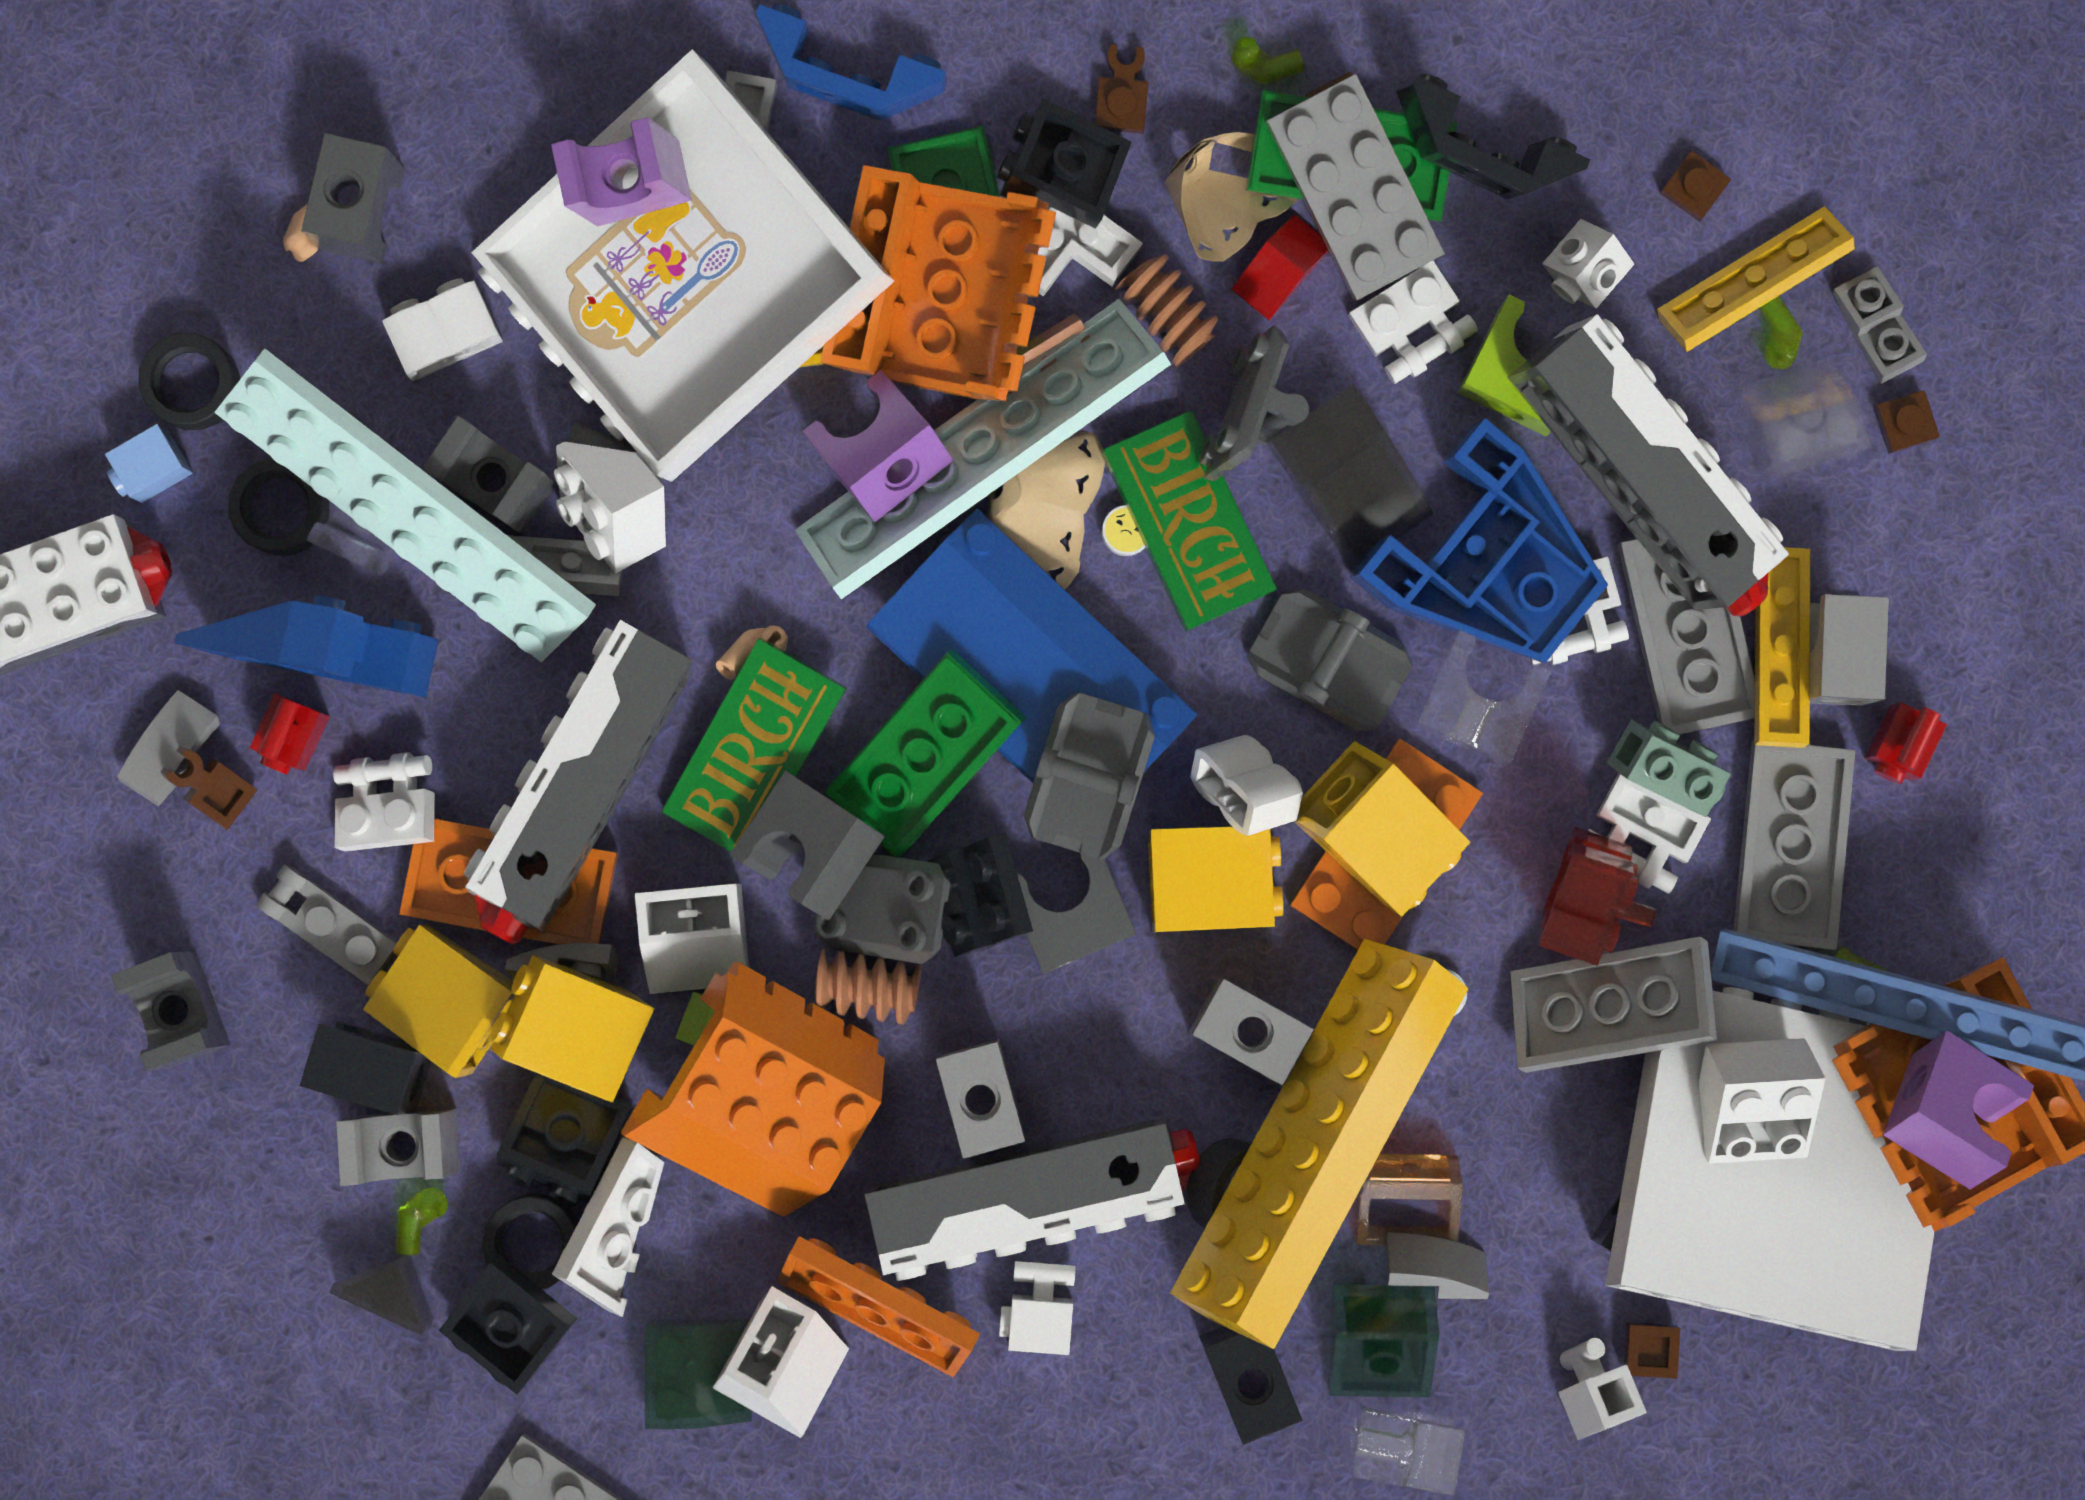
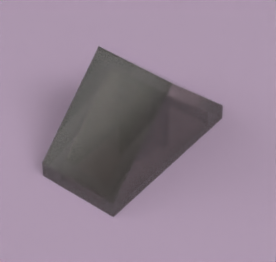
M410 1254L343 1278L333 1283L329 1292L419 1335L429 1331L434 1322Z

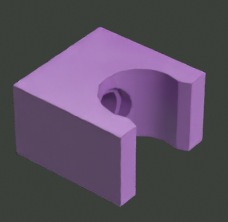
M649 117L632 121L630 126L633 136L617 143L591 147L578 145L574 140H564L551 144L562 198L566 208L594 225L602 226L692 201L679 140ZM638 168L637 181L633 186L624 189L622 183L624 175L628 170Z
M882 370L867 380L868 388L880 404V411L875 421L865 431L847 438L834 437L829 433L824 424L818 421L813 422L802 431L827 467L874 522H877L954 461L930 424Z
M1946 1030L1912 1054L1883 1135L1963 1186L1972 1189L2006 1168L2012 1153L2005 1144L1993 1140L1982 1130L1976 1120L1975 1113L1984 1121L1993 1123L2029 1100L2034 1085Z

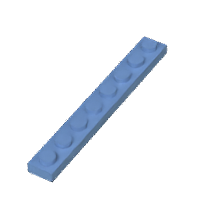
M1729 929L1720 931L1711 971V980L1931 1040H1934L1947 1030L1986 1055L2085 1081V1023Z

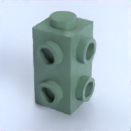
M1631 719L1607 764L1626 779L1707 817L1713 805L1723 796L1726 783L1731 776V773L1716 763L1719 754L1695 740H1692L1689 747L1677 742L1680 735L1659 722L1653 721L1648 728Z

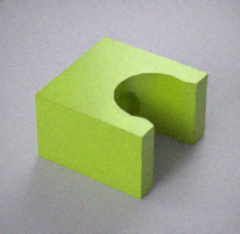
M1509 294L1501 304L1457 393L1546 437L1551 431L1507 378L1527 361L1519 353L1514 341V329L1517 320L1524 312L1525 302Z

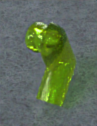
M1242 37L1233 44L1231 60L1235 68L1260 84H1269L1305 71L1304 62L1298 48L1271 56L1260 49L1256 44V40L1252 37Z
M1779 295L1758 309L1771 327L1764 350L1765 361L1770 367L1783 370L1789 368L1794 363L1803 332Z
M438 1188L421 1189L399 1207L397 1212L395 1254H420L422 1228L436 1218L442 1217L448 1209V1199Z

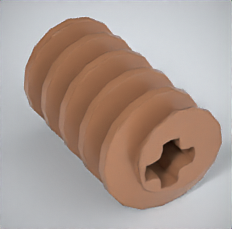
M1167 253L1145 261L1128 274L1114 290L1130 286L1123 297L1124 303L1126 305H1133L1142 302L1135 313L1136 318L1139 321H1144L1154 317L1148 328V333L1151 336L1167 333L1160 344V348L1163 352L1179 348L1172 360L1174 366L1178 367L1212 342L1216 335L1213 336L1211 331L1219 319L1216 315L1204 320L1199 318L1206 302L1201 300L1190 305L1186 302L1194 287L1190 284L1179 289L1175 288L1174 284L1182 272L1176 269L1166 274L1163 273L1162 268L1169 258Z
M823 947L815 982L814 996L816 1005L826 1010L831 1000L834 999L838 1015L844 1016L851 1003H855L857 1017L864 1019L871 1006H874L879 1022H884L891 1009H894L898 1025H904L911 1012H915L922 964H918L912 975L907 976L904 961L898 960L892 972L888 973L884 958L878 957L872 969L869 970L866 967L864 954L859 953L852 966H847L845 953L842 950L838 951L832 963H827Z

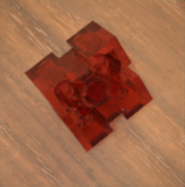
M1574 826L1560 862L1558 874L1555 881H1553L1543 908L1544 911H1542L1540 916L1539 946L1598 966L1603 951L1612 953L1621 931V924H1618L1619 918L1648 928L1652 926L1657 912L1656 909L1633 901L1639 884V878L1636 877L1638 864L1631 862L1632 846Z

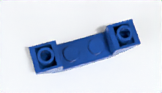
M775 3L773 8L761 4L758 5L756 16L759 26L790 89L879 121L885 120L945 91L947 86L946 71L940 69L941 64L921 54H913L912 59L899 54L886 91L880 90L881 84L867 76L853 74L852 79L833 73L834 67L820 59L807 57L805 62L800 61L799 58L809 34L806 21L801 19L802 14L783 4Z

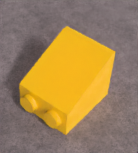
M1356 741L1342 753L1303 795L1297 820L1294 821L1382 904L1401 917L1408 910L1413 909L1423 901L1427 894V889L1443 872L1449 871L1458 863L1461 858V852L1471 843L1395 764Z
M1233 827L1151 829L1147 832L1152 932L1275 927L1274 917L1283 916L1282 887H1273L1272 866H1281L1279 836H1271L1270 829L1249 836L1239 833Z
M419 925L416 930L408 928L393 949V953L398 957L389 971L380 970L367 987L365 995L370 999L363 1010L452 1077L459 1078L471 1075L493 1043L490 1040V1034L495 1020L500 1013L507 1012L515 995L511 990L513 980L429 925Z
M532 955L528 966L522 965L513 980L511 990L515 995L507 1012L500 1013L494 1022L490 1034V1040L493 1041L490 1049L505 1061L613 1103L655 1008L627 989Z

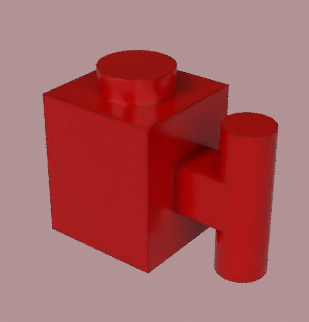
M274 693L250 745V749L257 751L258 754L263 756L260 761L261 764L288 775L291 767L306 771L330 716L288 697Z
M1903 702L1890 705L1864 759L1876 764L1874 772L1891 782L1902 784L1904 778L1909 781L1921 779L1947 724L1939 721L1941 715L1929 708L1922 707L1919 711Z

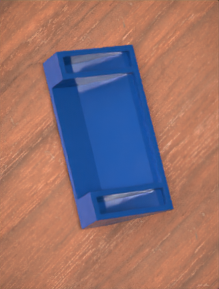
M976 509L943 541L866 625L881 642L922 680L948 651L954 649L1015 706L1026 719L998 751L1032 783H1034L1056 709L1060 703L1074 692L1087 694L1150 715L1155 738L1144 772L1198 715L979 509Z

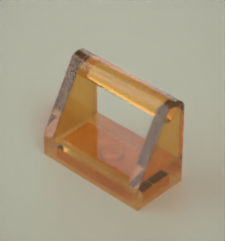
M1379 1154L1356 1196V1245H1385L1387 1232L1426 1235L1458 1242L1463 1189L1458 1155ZM1370 1199L1446 1200V1226L1368 1225Z

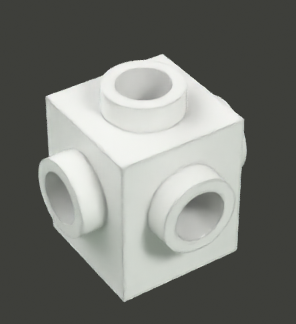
M1582 219L1577 222L1542 263L1554 279L1551 287L1561 298L1571 304L1579 300L1595 309L1634 265L1614 234Z

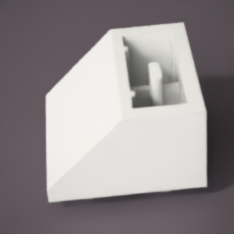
M563 442L556 446L558 468L554 470V475L559 485L560 499L556 501L558 511L569 526L576 525L582 532L589 551L597 560L603 558L616 574L666 547L664 486L636 452L571 442Z
M742 884L635 893L639 945L650 994L706 989L715 973L720 975L726 974L729 967L736 961L749 968Z
M1805 1038L1706 1044L1698 1088L1705 1155L1709 1164L1808 1157L1826 1078Z
M771 1286L759 1302L712 1388L801 1438L849 1348L816 1311Z

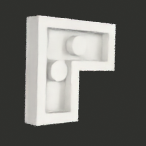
M1050 207L1049 210L1056 212L1049 248H1039L1038 255L1047 257L1039 294L1042 296L1046 294L1071 259H1074L1113 287L1141 250L1143 243L1105 215L1095 229Z

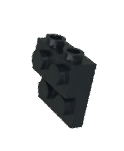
M1042 99L1033 115L1024 112L1016 126L1012 139L1019 142L1020 145L1016 153L1010 150L1007 152L999 168L996 178L1005 181L1000 195L1007 198V193L1012 192L1037 197L1039 200L1049 203L1048 210L1052 207L1096 229L1103 219L1132 142L1046 99Z
M1006 833L987 837L967 847L945 852L927 861L938 863L950 881L948 902H944L942 914V930L944 939L951 945L954 957L989 949L1033 932Z
M536 1073L497 1152V1165L504 1167L502 1175L506 1179L518 1185L529 1187L532 1180L550 1187L549 1196L562 1204L575 1207L579 1200L589 1203L608 1166L611 1153L632 1110V1104L615 1097L612 1103Z
M498 1254L439 1329V1332L446 1336L459 1351L468 1354L490 1372L491 1376L498 1383L507 1386L517 1395L534 1377L578 1318Z

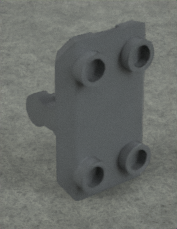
M1272 326L1263 334L1257 333L1249 344L1248 349L1241 346L1232 360L1229 373L1238 378L1217 438L1210 435L1199 455V463L1207 466L1204 479L1216 481L1223 476L1225 469L1230 471L1249 458L1253 453L1255 444L1269 445L1278 438L1280 430L1287 425H1298L1309 414V405L1303 396L1295 393L1286 394L1275 388L1289 348V342L1283 331L1275 326Z
M1307 589L1284 591L1281 594L1247 654V659L1259 677L1354 730H1376L1379 727L1413 665L1402 642L1370 625V621L1360 614L1347 608L1341 609Z
M1074 692L1058 705L1024 812V818L1031 837L1097 859H1105L1121 846L1155 738L1149 714L1080 692Z
M873 854L830 920L816 913L814 934L835 950L923 964L934 957L941 947L943 930H940L944 902H948L949 878L938 863Z

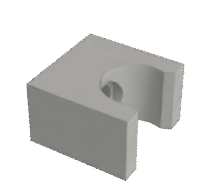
M1824 594L1821 596L1820 603H1810L1809 700L1811 704L1863 706L1885 699L1888 597Z
M1218 977L1188 1032L1283 1085L1314 1029L1231 982ZM1248 1017L1259 1018L1265 1026L1264 1038L1260 1043L1253 1046L1244 1045L1238 1037L1237 1030L1239 1024Z
M999 1039L938 1055L936 1062L963 1159L1025 1142L1024 1128L1013 1096ZM975 1085L988 1086L995 1094V1105L985 1113L974 1112L966 1102L967 1092Z
M456 1109L416 1111L401 1115L391 1113L363 1115L336 1121L340 1186L413 1177H423L424 1180L441 1179L460 1172ZM400 1131L409 1133L414 1138L416 1144L415 1152L409 1159L402 1158L394 1150V1138Z

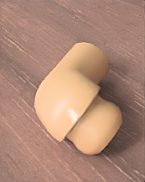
M307 204L292 216L283 238L286 252L290 250L298 262H304L318 251V247L301 231Z
M775 625L745 631L716 662L717 670L729 680L736 679L758 638H763L785 651L788 643L787 633L783 628Z

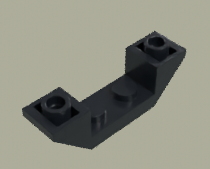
M1420 74V76L1416 75L1399 83L1396 93L1421 159L1505 199L1514 198L1588 168L1591 159L1576 153V145L1559 137H1550L1549 139L1529 145L1518 169L1520 163L1516 159L1496 152L1489 155L1475 148L1476 141L1467 135L1458 132L1446 134L1461 96L1447 90L1448 84L1444 80L1430 74Z

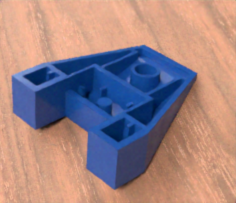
M1484 418L1472 424L1443 460L1446 466L1480 494L1425 563L1389 535L1381 538L1349 578L1389 610L1541 663H1546L1605 590L1608 583L1526 452Z
M314 595L313 604L291 600L176 634L174 644L226 658L426 698L439 639L420 634L422 625L413 622L392 619L390 627L363 622L364 616L344 611L346 601Z

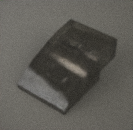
M1354 384L1308 414L1307 418L1298 425L1291 426L1280 433L1268 445L1295 484V490L1351 570L1359 566L1381 538L1391 535L1398 539L1434 514L1404 460Z

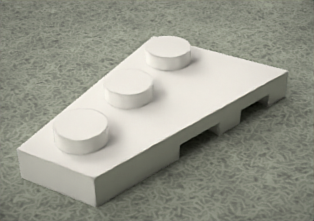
M623 1137L552 1275L605 1310L623 1317L627 1299L620 1297L627 1272L635 1273L640 1255L633 1252L639 1226H643L649 1221L664 1162L642 1145Z

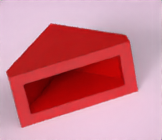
M1294 214L1266 241L1231 290L1266 320L1270 321L1329 250L1322 236Z

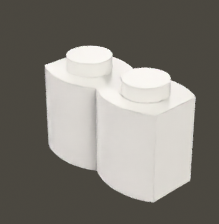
M459 278L444 283L436 289L437 296L422 303H419L418 299L403 301L390 309L392 315L382 321L404 371L411 381L421 379L457 361L503 342L475 281L465 283L464 279Z
M1242 735L1196 749L1190 778L1198 792L1208 802L1219 806L1225 819L1236 831L1249 836L1297 820L1303 795L1299 781L1284 767L1273 764L1269 751L1256 739L1248 735Z

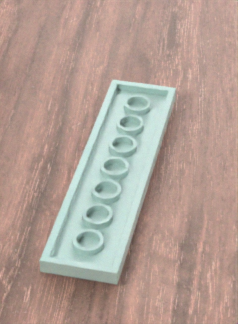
M1120 299L1083 324L1085 330L1078 335L1077 333L1073 334L1026 364L1022 368L1018 391H1014L1010 395L1007 393L1006 401L977 399L935 429L934 432L954 461L877 522H874L853 496L847 492L795 529V532L841 599L1171 365L1163 350ZM1089 334L1090 338L1082 343L1081 339ZM1055 358L1058 360L1051 366L1046 368L1044 371H1040L1041 368H1043L1045 365H1047Z
M264 349L214 412L235 431L246 436L268 453L273 460L301 478L316 493L335 504L352 517L359 526L373 533L395 550L401 558L412 563L433 579L439 587L450 592L475 611L481 619L492 624L513 640L519 648L530 653L540 662L546 659L576 630L596 605L594 602L268 350Z

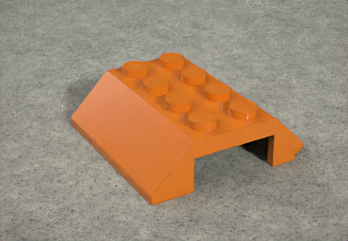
M863 165L850 229L894 279V282L824 344L820 362L869 377L882 370L893 383L974 399L1006 401L1008 391H1018L1025 357L1016 354L1018 347H1027L1036 308L1027 304L1028 297H1038L1047 257L1038 255L1039 248H1049L1056 212L1048 210L1049 203L1033 196L1008 192L1007 198L922 183L909 173Z
M2004 957L1942 985L2032 1009ZM1871 1023L1834 1045L1833 1048L1838 1056L1832 1059V1062L1848 1091H1858L1860 1098L1854 1102L1874 1139L1883 1137L1886 1144L1880 1150L1900 1185L1908 1183L1911 1191L1906 1194V1197L1923 1228L1931 1225L1935 1232L1942 1228L1950 1227L1976 1213L1974 1207L2047 1167L2063 1165L2085 1153V1102L2071 1077L1987 1055L2032 1083L2034 1087L2029 1100L1993 1123L1984 1121L1975 1113L1976 1120L1982 1130L1993 1140L2005 1144L2012 1153L2006 1168L1972 1189L1963 1186L1883 1135L1912 1054L1932 1040Z
M736 961L729 967L726 974L720 975L715 973L700 999L715 1010L665 1096L663 1097L647 1088L620 1133L646 1148L785 1217L826 1193L832 1187L881 1104L885 1057L877 1054L879 1039L852 1024L844 1028L843 1019L814 1003H810L805 1007V998L774 981L769 982L765 987V976Z

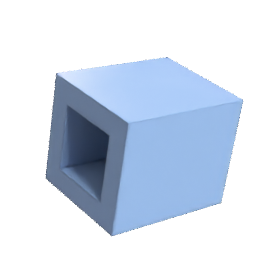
M159 424L150 427L105 454L112 466L107 471V475L117 492L122 497L129 495L130 498L141 503L193 474L191 467L170 431Z

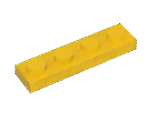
M1824 206L1657 309L1659 321L1683 349L1688 352L1854 250V237Z
M1784 547L1789 555L1768 572V595L1755 608L1754 745L1805 748L1809 745L1810 549Z

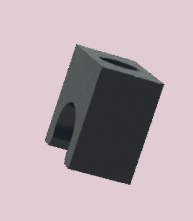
M340 1021L336 1022L335 1027L318 1024L299 1086L394 1115H401L417 1110L431 1061L404 1040Z
M1224 1326L1199 1336L1243 1445L1303 1421L1274 1349ZM1252 1368L1261 1370L1266 1378L1261 1390L1249 1394L1244 1393L1238 1388V1379L1244 1371Z

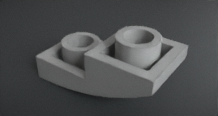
M1878 266L1834 289L1833 294L1842 315L1880 384L1925 361L1927 353L1901 315L1904 306Z
M177 690L156 715L131 751L117 776L119 781L159 807L176 787L167 781L160 771L165 767L175 774L185 772L188 767V761L176 750L179 746H184L196 752L220 725L218 716Z
M559 944L538 948L512 957L506 961L505 970L514 980L522 965L528 966L532 955L600 979L601 974L616 976L619 955L613 946L608 944Z
M1387 1232L1385 1247L1389 1286H1436L1437 1299H1488L1489 1287L1485 1252L1443 1238Z

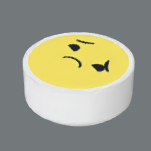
M1123 505L1113 509L1106 516L1102 525V538L1105 545L1113 553L1120 556H1132L1140 553L1145 548V545L1127 506Z

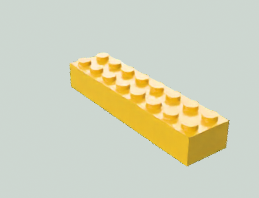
M1364 938L1170 1292L1171 1295L1213 1322L1272 1349L1276 1347L1466 995L1468 987L1433 959Z

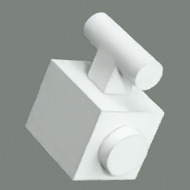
M1015 1261L1014 1281L1034 1283L1033 1296L1013 1294L1012 1307H1001L999 1337H1009L1008 1351L1069 1355L1073 1299L1053 1297L1054 1285L1074 1286L1076 1266Z
M1591 1338L1564 1351L1560 1356V1363L1563 1368L1570 1371L1574 1370L1579 1383L1558 1392L1577 1440L1647 1413L1627 1365L1604 1372L1599 1358L1605 1353V1345L1598 1338Z

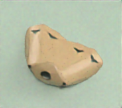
M1233 132L1203 139L1179 158L1165 181V185L1195 252L1203 260L1225 261L1251 239L1258 222L1282 214L1298 201V199L1245 191L1247 178L1209 170L1214 141L1251 152L1254 134ZM1193 158L1191 166L1185 170L1187 163ZM1263 196L1278 198L1277 200H1270L1267 206H1262ZM1237 227L1238 230L1231 233L1230 239L1225 241L1223 230ZM1200 243H1202L1206 247L1211 248L1212 251L1207 250L1205 248L1203 250H1199L1198 247L1200 246Z
M1088 431L1074 433L1003 484V491L998 498L994 499L996 490L987 496V518L1049 576L1050 570L1063 567L1064 570L1056 575L1055 581L1064 590L1071 584L1079 572V559L1085 532L1083 515L1087 512L1100 488L1105 462L1101 455L1103 450L1097 435ZM1084 440H1087L1086 448L1091 453V457H1088L1085 452L1078 448L1083 444ZM1088 475V479L1083 483V492L1079 494L1076 480ZM1070 531L1071 538L1068 541L1069 552H1067L1060 540Z

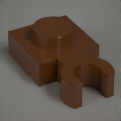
M1111 44L1108 50L1107 63L1109 69L1114 73V78L1099 77L1095 124L1109 131L1144 134L1149 82L1134 80L1135 75L1142 70L1144 65V48L1137 46L1134 62L1124 65L1117 59V44Z
M179 746L176 751L188 761L186 771L181 774H175L164 767L160 771L162 776L175 786H191L183 799L228 830L257 792V789L214 758L204 770L202 759L197 753L187 747Z

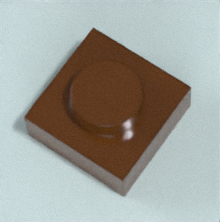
M1691 150L1660 194L1700 222L1731 181V178Z
M1925 390L1873 407L1888 454L1933 441L1940 437Z
M1626 1322L1624 1365L1628 1366L1631 1376L1678 1379L1680 1327L1677 1325Z

